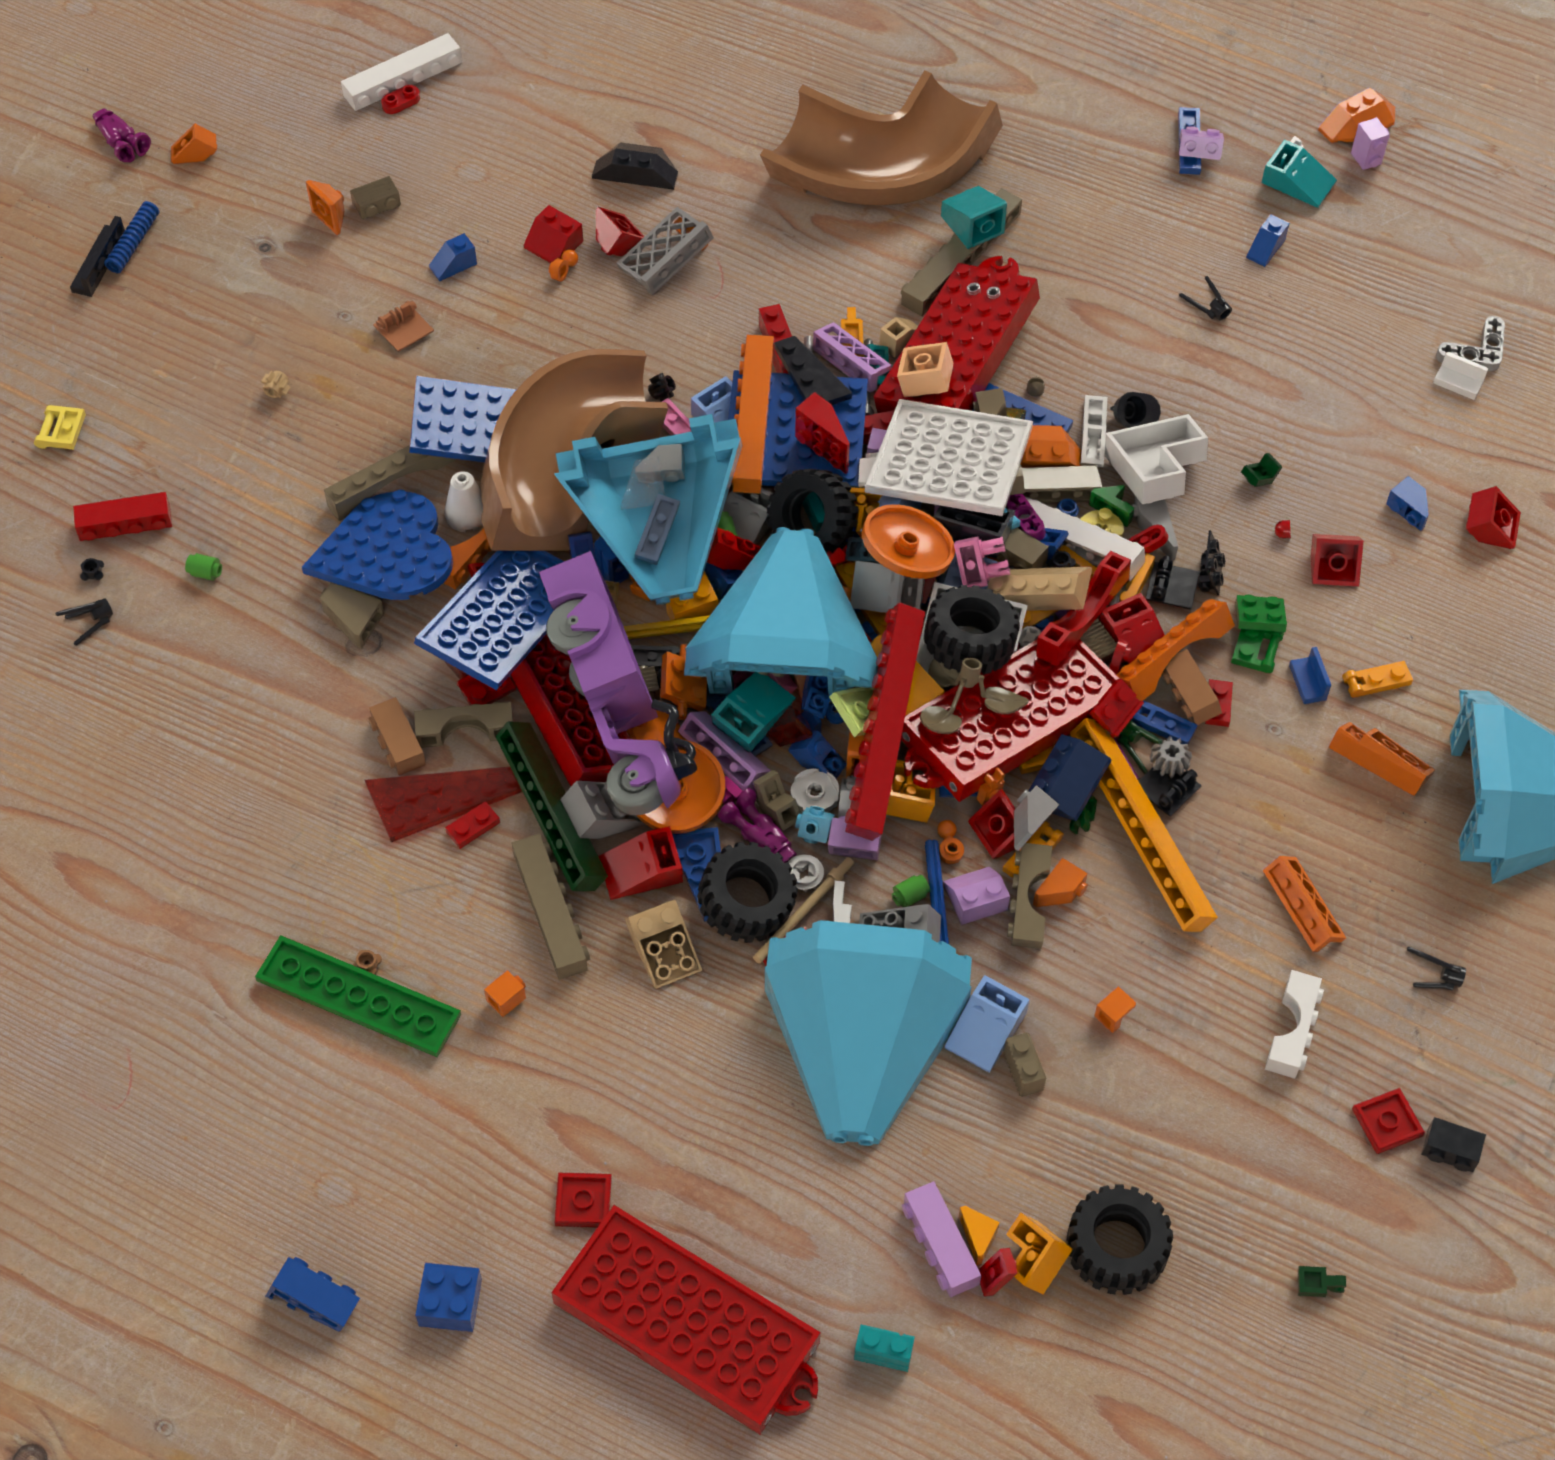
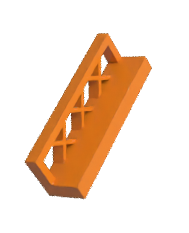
M1279 856L1263 870L1312 952H1319L1330 942H1342L1346 939L1345 934L1296 857Z

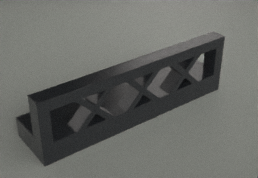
M115 216L110 226L104 225L70 286L72 293L89 297L93 296L108 269L104 262L125 231L121 217Z

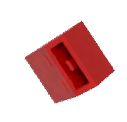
M814 392L796 407L795 437L800 443L810 447L818 456L829 461L834 468L840 469L847 474L850 443L832 404Z
M1142 593L1105 608L1099 616V622L1104 625V628L1115 642L1118 643L1120 639L1129 642L1128 647L1132 648L1128 661L1123 662L1125 666L1134 661L1140 653L1145 652L1154 645L1156 640L1165 636L1153 608Z
M670 826L644 832L598 856L608 875L605 883L610 900L683 883L682 866Z

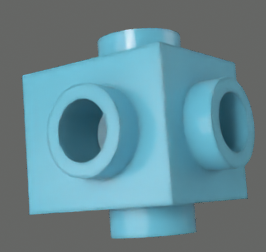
M818 806L806 807L803 813L797 816L795 828L799 829L797 837L803 838L808 843H827L832 818L835 817V814L824 812L825 809Z

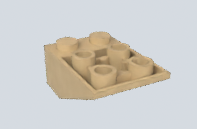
M675 899L624 918L633 943L655 989L703 971Z

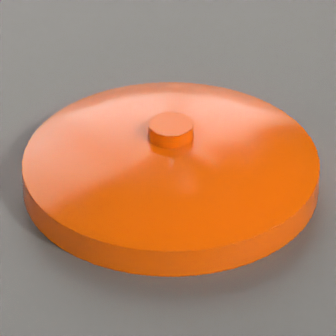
M892 504L878 507L869 513L862 527V540L871 556L887 569L906 577L927 579L939 576L949 568L955 555L954 541L947 529L931 515L910 506Z
M688 741L693 744L696 750L694 761L697 765V770L693 774L679 780L681 785L680 795L669 808H666L663 802L650 813L636 815L644 824L652 829L670 826L672 834H683L703 827L718 813L725 796V776L717 758L702 745ZM678 749L680 753L686 754V751Z

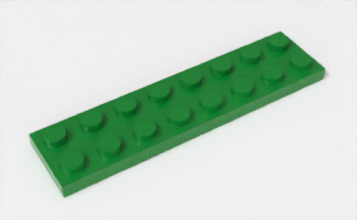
M282 935L279 936L255 975L257 982L437 1058L461 1017V1010Z

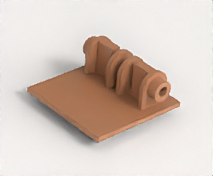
M413 300L406 301L405 304L400 306V309L395 307V312L390 310L384 316L378 317L376 323L373 324L398 352L434 332V329L415 310L417 306Z

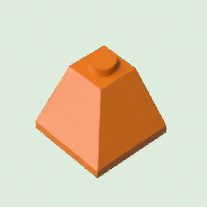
M312 180L306 181L311 211L336 235L340 234L345 212L342 193L339 190H335L329 184Z

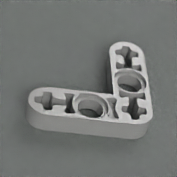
M1496 316L1486 319L1482 330L1481 347L1450 342L1441 343L1436 353L1437 360L1442 363L1446 352L1455 355L1459 353V356L1465 358L1464 354H1471L1475 359L1470 361L1487 367L1488 371L1497 370L1503 357L1504 321ZM1493 326H1495L1496 329L1495 333H1491ZM1487 341H1494L1498 346H1490Z

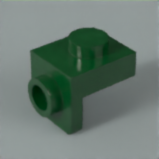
M1265 453L1259 463L1245 465L1241 473L1246 477L1249 484L1258 487L1272 484L1281 471L1282 465L1270 453Z

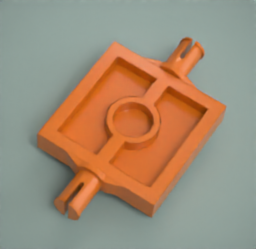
M687 644L680 645V656L668 651L662 655L660 697L670 700L678 706L677 710L680 720L687 718V708H693L698 711L706 708L707 677L684 676L685 648Z

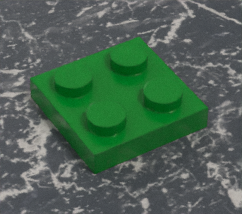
M1237 595L1235 603L1238 629L1286 632L1287 621L1284 599L1274 596Z

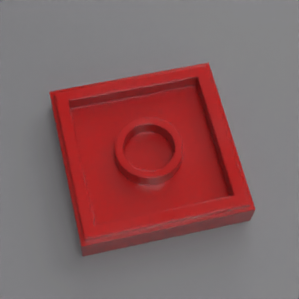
M1400 1088L1353 1105L1352 1110L1376 1154L1419 1139L1425 1134Z
M558 1172L555 1226L598 1228L610 1211L612 1174Z

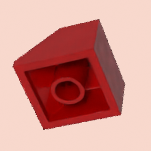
M548 205L535 217L523 245L524 249L549 263L557 258L561 259L564 251L575 250L584 241L582 223Z
M1497 486L1472 493L1466 529L1478 542L1514 549L1521 512Z
M1313 534L1311 546L1312 584L1359 587L1364 540L1359 536Z

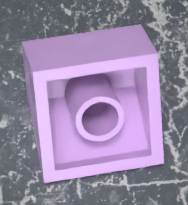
M991 867L943 881L945 890L961 925L1008 910L1009 892L1001 875Z

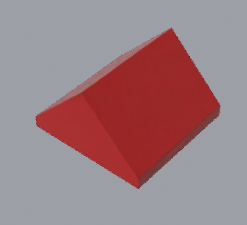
M1002 789L968 820V823L992 859H997L1015 850L1014 810L1016 808Z

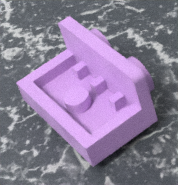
M1196 127L1181 129L1179 155L1220 160L1224 142L1223 133H1219L1220 131L1216 129L1199 131Z

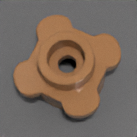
M361 950L356 956V962L353 963V966L376 974V967L382 962V957L370 950Z

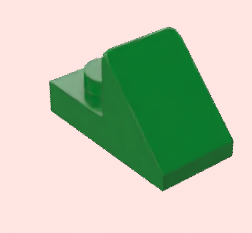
M1124 485L1094 488L1091 491L1089 506L1096 510L1102 508L1110 509L1113 514L1119 517L1125 527H1128L1132 522L1135 509L1128 502L1122 501L1125 490Z

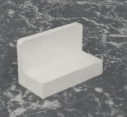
M1447 352L1433 383L1475 400L1483 385L1488 368Z

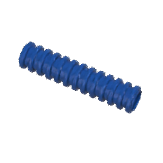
M144 201L114 246V249L108 255L104 263L110 271L114 273L122 272L135 249H137L138 244L141 243L144 235H146L159 215L158 207L152 202Z

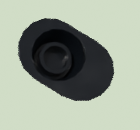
M1127 392L1116 400L1114 406L1110 407L1115 419L1127 428L1159 421L1161 414L1158 400L1154 396L1145 393Z

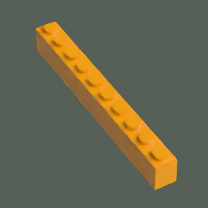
M1085 718L1070 732L1071 737L1084 741L1111 758L1112 761L1098 784L1182 930L1202 932L1218 918L1114 738L1110 736L1111 733L1108 730H1104L1095 719Z

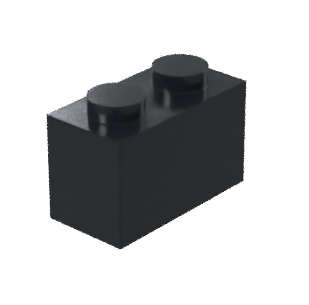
M1434 1117L1428 1127L1421 1155L1428 1157L1433 1162H1444L1452 1165L1459 1171L1474 1172L1480 1161L1486 1134Z

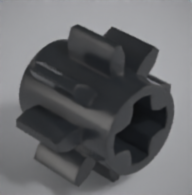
M660 373L649 379L651 384L648 386V391L653 399H660L662 402L674 396L672 391L676 389V385L671 376H664L663 373Z

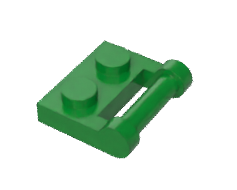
M1241 629L1231 663L1264 673H1272L1275 667L1274 659L1279 642L1283 639L1284 632ZM1263 638L1269 639L1270 642L1265 659H1257Z

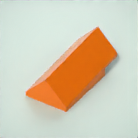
M1351 722L1338 728L1328 747L1413 796L1417 794L1435 771L1434 768L1378 729L1374 728L1365 733Z

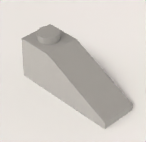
M1135 496L1134 504H1131V506L1135 508L1133 518L1136 517L1138 527L1143 531L1157 524L1164 526L1169 538L1159 549L1166 556L1175 560L1178 543L1165 499L1149 504H1141Z
M1037 785L1031 792L1026 789L1017 799L1020 803L1014 810V848L1017 851L1022 848L1059 805Z

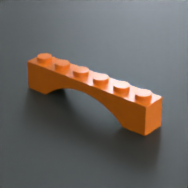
M484 528L472 538L450 546L453 568L444 584L456 590L469 577L468 565L481 563L485 555L492 551Z
M1214 599L1205 601L1200 608L1187 615L1185 620L1172 627L1169 633L1156 640L1154 645L1145 652L1140 653L1134 661L1124 666L1116 675L1133 690L1140 701L1145 700L1155 692L1165 667L1182 648L1199 639H1220L1235 626L1227 603Z

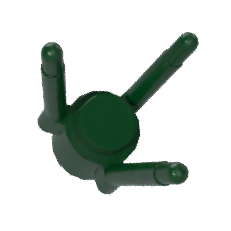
M1130 720L1119 734L1121 738L1118 742L1125 746L1145 775L1148 770L1129 743L1138 742L1142 736L1154 744H1161L1162 740Z

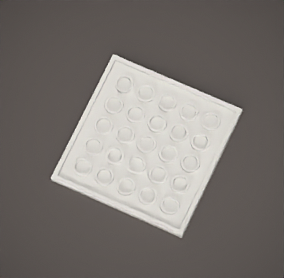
M899 399L865 484V493L1003 516L1033 428V421Z

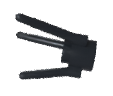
M1205 276V280L1216 296L1210 303V310L1185 294H1179L1181 298L1206 313L1211 319L1217 317L1218 320H1223L1232 312L1231 306L1222 298L1208 276Z
M106 598L55 613L56 616L65 615V619H70L90 612L94 621L99 620L98 623L74 641V645H78L102 625L110 622L108 617L112 616L113 612Z
M1407 947V951L1442 966L1440 979L1445 980V983L1414 982L1413 987L1443 988L1453 991L1454 986H1462L1466 975L1465 967L1449 964L1420 950Z

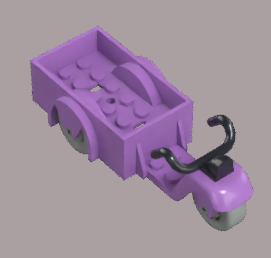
M591 551L540 571L539 574L548 595L549 603L554 610L547 621V635L552 645L558 651L569 655L572 661L569 668L570 680L575 690L586 697L603 744L614 763L606 781L607 791L612 802L620 811L630 815L650 813L663 802L666 808H669L680 795L681 785L679 780L693 774L697 770V765L694 761L696 750L693 744L674 737V730L679 719L677 708L656 699L652 702L613 598ZM656 710L669 714L663 737L666 749L657 740L619 739L617 735L658 718ZM678 749L686 751V754L680 753Z

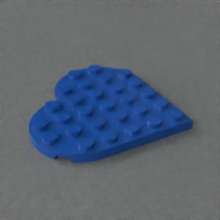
M399 489L363 499L302 566V571L305 575L390 600L410 599L409 595H417L421 592L425 595L441 586L452 571L453 558L447 542L436 535L439 523L433 503L423 495Z

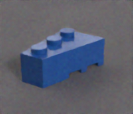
M288 1257L265 1297L272 1300L276 1295L288 1302L286 1305L288 1308L295 1311L297 1307L310 1314L309 1318L340 1332L360 1299L355 1295L356 1291L349 1286L342 1285L340 1287L333 1283L332 1277L322 1271L314 1272L308 1268L309 1265L304 1260L294 1257V1259Z

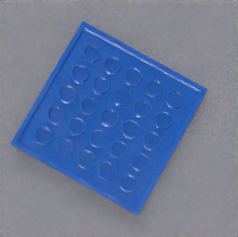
M739 370L733 371L728 420L734 419L735 414H739V410H736V397L741 396V392L737 391L738 378H743V375H739ZM772 373L762 485L775 486L778 482H783L782 478L785 475L792 474L795 470L820 469L832 471L833 474L840 475L843 478L842 482H848L851 488H860L858 485L859 462L862 458L868 379L837 377L852 392V399L832 405L850 443L848 473L845 474L840 469L834 468L825 458L818 456L806 444H802L795 437L796 407L804 400L789 374Z

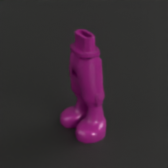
M103 108L93 114L92 117L95 120V125L105 137L107 144L115 148L114 154L120 161L132 162L135 160V153L142 157L149 150L151 145L150 137L144 132L135 134L134 129L128 126L123 119L111 110Z
M752 788L745 789L739 795L736 805L733 802H729L721 808L718 818L723 823L738 827L744 840L758 843V847L764 848V845L770 847L772 853L776 854L778 852L783 856L782 861L784 863L797 855L791 848V842L788 841L772 818L767 814H760L755 807L757 794ZM740 812L746 815L750 820H752L754 825L748 823L742 817Z

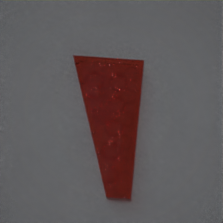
M510 766L364 780L391 843L462 816L485 801L490 805L523 792Z

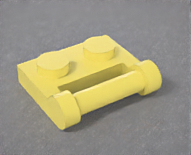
M53 405L47 406L44 412L45 419L39 435L35 437L34 445L41 449L55 447L74 450L86 416L85 410ZM58 417L53 434L49 436L54 419Z

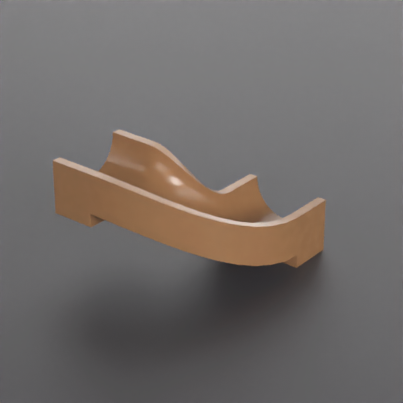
M924 70L903 107L899 111L888 115L869 113L854 108L802 84L798 91L799 107L797 115L788 135L775 150L769 151L764 148L760 157L771 178L803 193H806L808 190L834 200L863 205L904 204L933 196L960 180L973 167L978 158L983 160L1003 124L996 102L989 100L988 104L984 107L969 104L945 90L935 80L932 73Z
M588 349L569 353L539 368L513 393L496 422L481 478V499L483 504L481 521L491 550L570 551L568 535L586 532L589 523L588 518L554 475V473H559L556 453L573 450L572 441L596 437L599 445L609 440L611 447L659 438L668 406L666 402L645 401L643 373L646 353L644 350Z

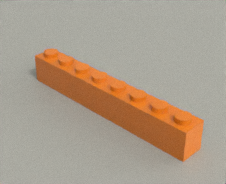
M747 335L746 344L741 345V357H744V361H740L739 375H743V378H738L737 391L741 392V396L736 397V410H739V414H735L734 419H736L739 437H741L743 446L731 482L733 483V492L761 494L774 336Z

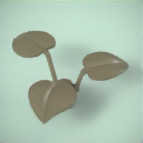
M975 658L964 659L960 673H957L955 669L949 670L945 668L942 662L938 663L933 659L930 663L928 674L940 687H949L951 685L956 687L959 685L949 711L942 707L929 706L921 712L920 720L925 727L939 734L956 732L961 727L962 720L952 713L956 708L963 687L972 688L978 682L981 696L986 698L985 706L996 713H1014L1027 705L1029 699L999 687H988L985 692L984 676L980 675L982 663Z

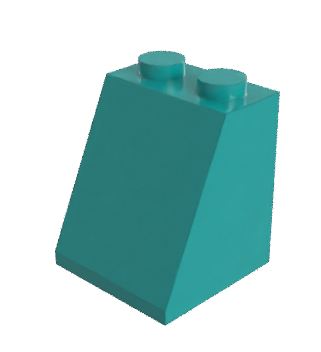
M976 186L942 201L941 217L966 248L970 249L1004 234L1007 202L984 188Z

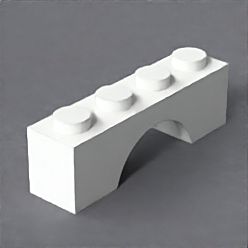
M1291 970L1282 1004L1288 1007L1294 1014L1297 1028L1289 1034L1274 1036L1265 1070L1294 1079L1298 1070H1304L1307 1056L1303 1055L1304 1048L1310 1047L1313 1033L1309 1032L1310 1025L1315 1026L1319 1012L1314 1010L1315 1004L1321 1003L1324 989L1320 988L1322 978Z

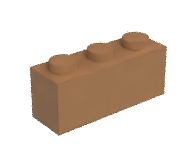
M1186 649L1176 654L1165 667L1162 677L1167 685L1171 683L1173 687L1171 691L1175 700L1183 703L1181 708L1186 718H1192L1193 722L1199 725L1222 714L1219 700L1189 651Z
M394 697L369 707L371 717L368 718V722L372 731L377 730L379 734L377 740L382 750L386 749L388 752L386 759L390 768L395 767L400 776L425 766L424 753L397 698Z

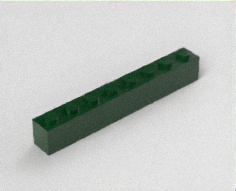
M508 721L496 735V739L571 890L596 891L608 875L590 839L580 838L560 800L566 792L531 723Z

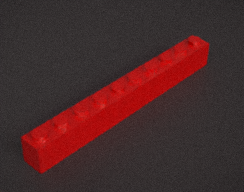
M901 602L892 609L890 608L885 616L887 626L880 641L883 644L882 650L876 660L878 670L872 681L873 695L867 705L869 715L863 725L865 735L858 750L860 760L854 770L856 780L849 795L851 805L845 815V823H847L845 832L871 841L883 833L925 617V611Z

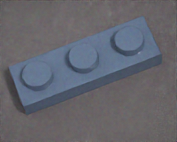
M661 494L657 495L635 552L636 559L654 565L658 564L680 506L679 500Z

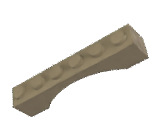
M998 388L976 392L973 410L975 412L1007 417L1003 389ZM1021 463L1010 495L1025 493Z
M409 445L324 489L327 506L338 521L346 518L363 499L371 498L376 492L392 481L416 471L438 470L457 459L409 453Z

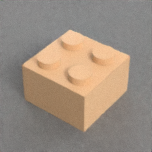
M947 342L903 348L897 377L904 397L948 392L954 363Z

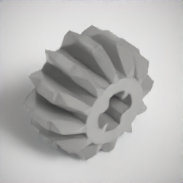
M1171 736L1167 738V741L1160 738L1162 743L1154 744L1151 750L1152 754H1150V763H1153V771L1161 770V777L1165 773L1169 774L1171 779L1174 777V774L1181 777L1184 770L1189 769L1192 752L1188 751V744H1181L1180 738L1177 741H1173Z

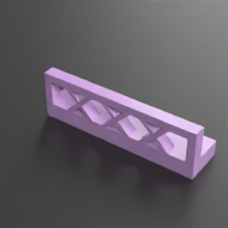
M834 322L813 333V350L850 378L868 379L867 391L869 392L877 389L878 376L891 370L890 363ZM833 331L839 336L828 335V333ZM840 343H848L852 346H843ZM855 354H864L867 357H858ZM869 364H871V365H879L880 367L877 368V369H874V368L871 367Z

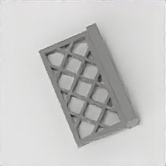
M676 207L616 264L621 270L645 286L650 294L654 295L714 237L705 222L697 221L679 207ZM678 216L682 217L681 223L672 224L675 218ZM695 226L689 233H686V228ZM681 229V234L671 236L672 230ZM667 231V237L657 238L660 232ZM680 241L674 247L670 248L671 242ZM666 243L665 249L656 250V244ZM652 245L651 251L642 252L645 246ZM664 255L658 262H655V256ZM651 257L650 263L641 264V258ZM637 259L636 265L626 266L630 260ZM649 269L642 277L640 276V270Z

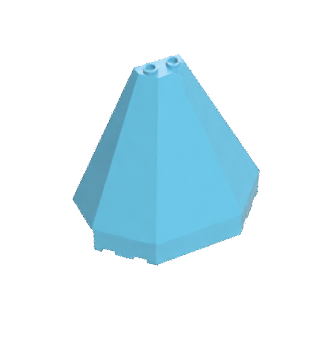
M712 414L689 418L692 432L604 449L601 448L596 437L572 441L573 450L556 453L559 473H554V475L651 601L656 600V605L670 603V599L677 597L680 600L694 598L693 593L698 592L743 446L741 437H739L736 419L714 423ZM682 444L685 461V479H679L676 482L656 481L651 484L638 481L636 467L658 445ZM661 494L679 500L680 506L658 564L654 565L636 559L635 552L657 495Z
M785 527L777 528L776 533L771 534L685 648L684 676L707 677L710 694L727 695L734 691L732 670L825 676L828 678V695L854 687L872 688V681L878 670L876 665L877 656L819 538L814 536V531L811 529L796 531Z
M1459 690L1460 711L1450 733L1451 756H1461L1467 741L1470 740L1475 804L1458 839L1460 861L1489 862L1492 884L1555 860V732L1489 691Z
M823 920L812 923V928L805 930L800 927L787 932L785 938H770L767 966L765 967V992L826 1139L832 1140L835 1143L858 1142L863 1146H871L881 1142L948 1041L970 999L971 957L956 954V948L944 941L937 943L932 940V934L925 930Z

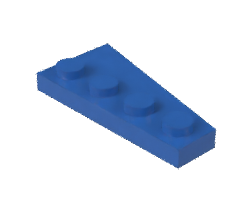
M718 827L697 829L683 834H672L682 870L699 911L702 905L698 903L697 897L700 880L712 856L716 852H721ZM702 915V918H703L704 922L707 921V920H708V916H705V917H704V916Z

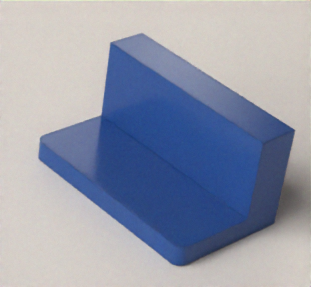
M1312 647L1309 657L1290 660L1289 664L1303 704L1326 701L1331 688V682L1318 648Z

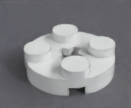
M807 769L795 777L791 786L790 796L796 799L798 808L802 813L806 807L810 808V806H818L825 809L824 812H829L838 805L839 784L836 778L829 772L826 774L819 772V769ZM814 788L816 791L820 790L821 792L819 795L814 796L810 794L811 789Z

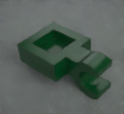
M1091 795L1077 821L1071 820L1069 824V829L1075 835L1078 834L1079 827L1088 832L1090 822L1095 819L1097 799L1093 795Z
M1298 1267V1296L1326 1297L1327 1290L1335 1293L1345 1292L1346 1276L1327 1275L1326 1267Z

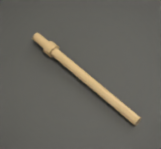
M846 857L837 868H833L826 875L827 879L771 938H784L786 933L790 932L834 886L835 881H842L844 879L843 875L853 866L854 861ZM769 940L753 956L757 963H761L768 956Z

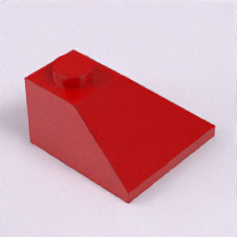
M601 207L596 208V241L602 246L601 250L605 254L621 257L627 254L645 237L624 214Z

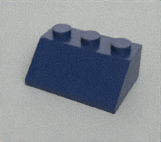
M1061 734L1028 791L1031 792L1037 785L1059 804L1052 814L1077 821L1112 760L1084 741Z

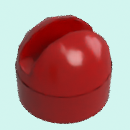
M1282 520L1275 525V534L1279 538H1291L1290 520Z

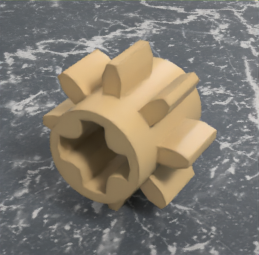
M270 371L261 380L264 384L262 387L264 393L271 398H281L290 389V386L287 385L289 382L288 377L281 371Z

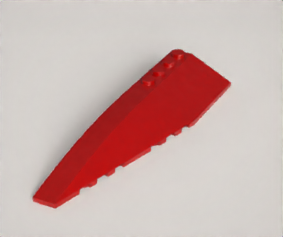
M472 563L468 565L471 578L485 563ZM546 634L512 672L511 676L570 786L576 781L606 782L614 763L603 744L586 697L575 690L570 680L569 668L572 662L570 657L558 651ZM626 731L617 734L619 739H630Z

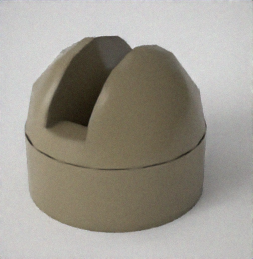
M1037 376L1032 377L1027 383V392L1031 396H1040L1044 393L1045 384L1043 379Z

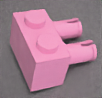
M977 536L955 541L954 548L962 585H967V587H972L973 585L985 587L988 585L990 578L1010 575V568H1006L1009 566L1008 560L988 565L984 563L985 555L1006 552L1005 545H1000L1004 542L1003 537L982 541Z

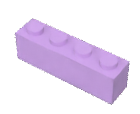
M706 711L690 712L678 730L688 741L695 742L708 749L719 761L724 774L743 791L747 788H752L756 791L753 782L771 771L751 752H748L713 725L712 717Z
M933 1181L905 1193L904 1204H902L904 1215L908 1220L912 1219L915 1225L913 1228L915 1237L919 1243L923 1242L927 1250L925 1251L926 1259L931 1267L935 1266L939 1274L936 1277L940 1288L943 1291L947 1290L949 1296L953 1297L980 1285L981 1274L935 1182Z

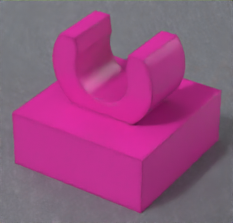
M725 776L724 805L729 802L734 803L735 799L743 792L727 776Z

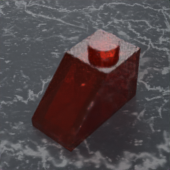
M792 705L789 706L767 732L779 747L811 738L813 735L808 721Z

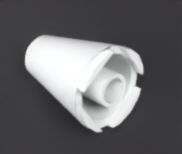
M458 472L451 478L444 515L447 524L459 532H466L465 530L473 529V531L479 530L483 527L481 521L483 512L481 490L470 473Z

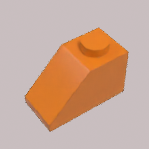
M195 123L171 146V163L181 164L205 161L217 150L216 134Z
M1062 858L1035 892L1033 905L1035 907L1072 903L1076 896L1081 897L1088 887V884H1086L1088 873Z

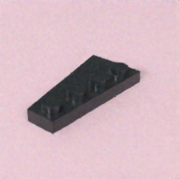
M796 336L774 342V349L804 401L814 392L832 405L852 399V392Z

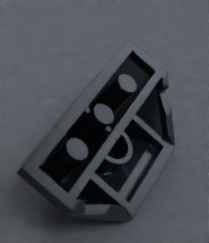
M622 142L596 160L592 173V179L674 190L678 177L677 169L662 148Z

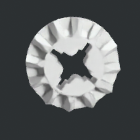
M797 855L788 861L792 867L790 874H795L797 879L795 886L798 889L806 892L808 889H816L817 885L822 883L824 868L817 858L811 855ZM808 868L809 876L800 879L799 872H804Z

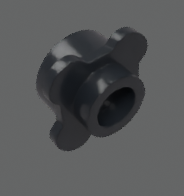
M1058 551L1052 556V559L1048 560L1049 568L1074 567L1076 565L1075 559L1071 558L1070 554L1066 551Z
M94 558L84 560L81 563L82 573L80 578L83 581L102 579L104 576L102 573L103 561Z

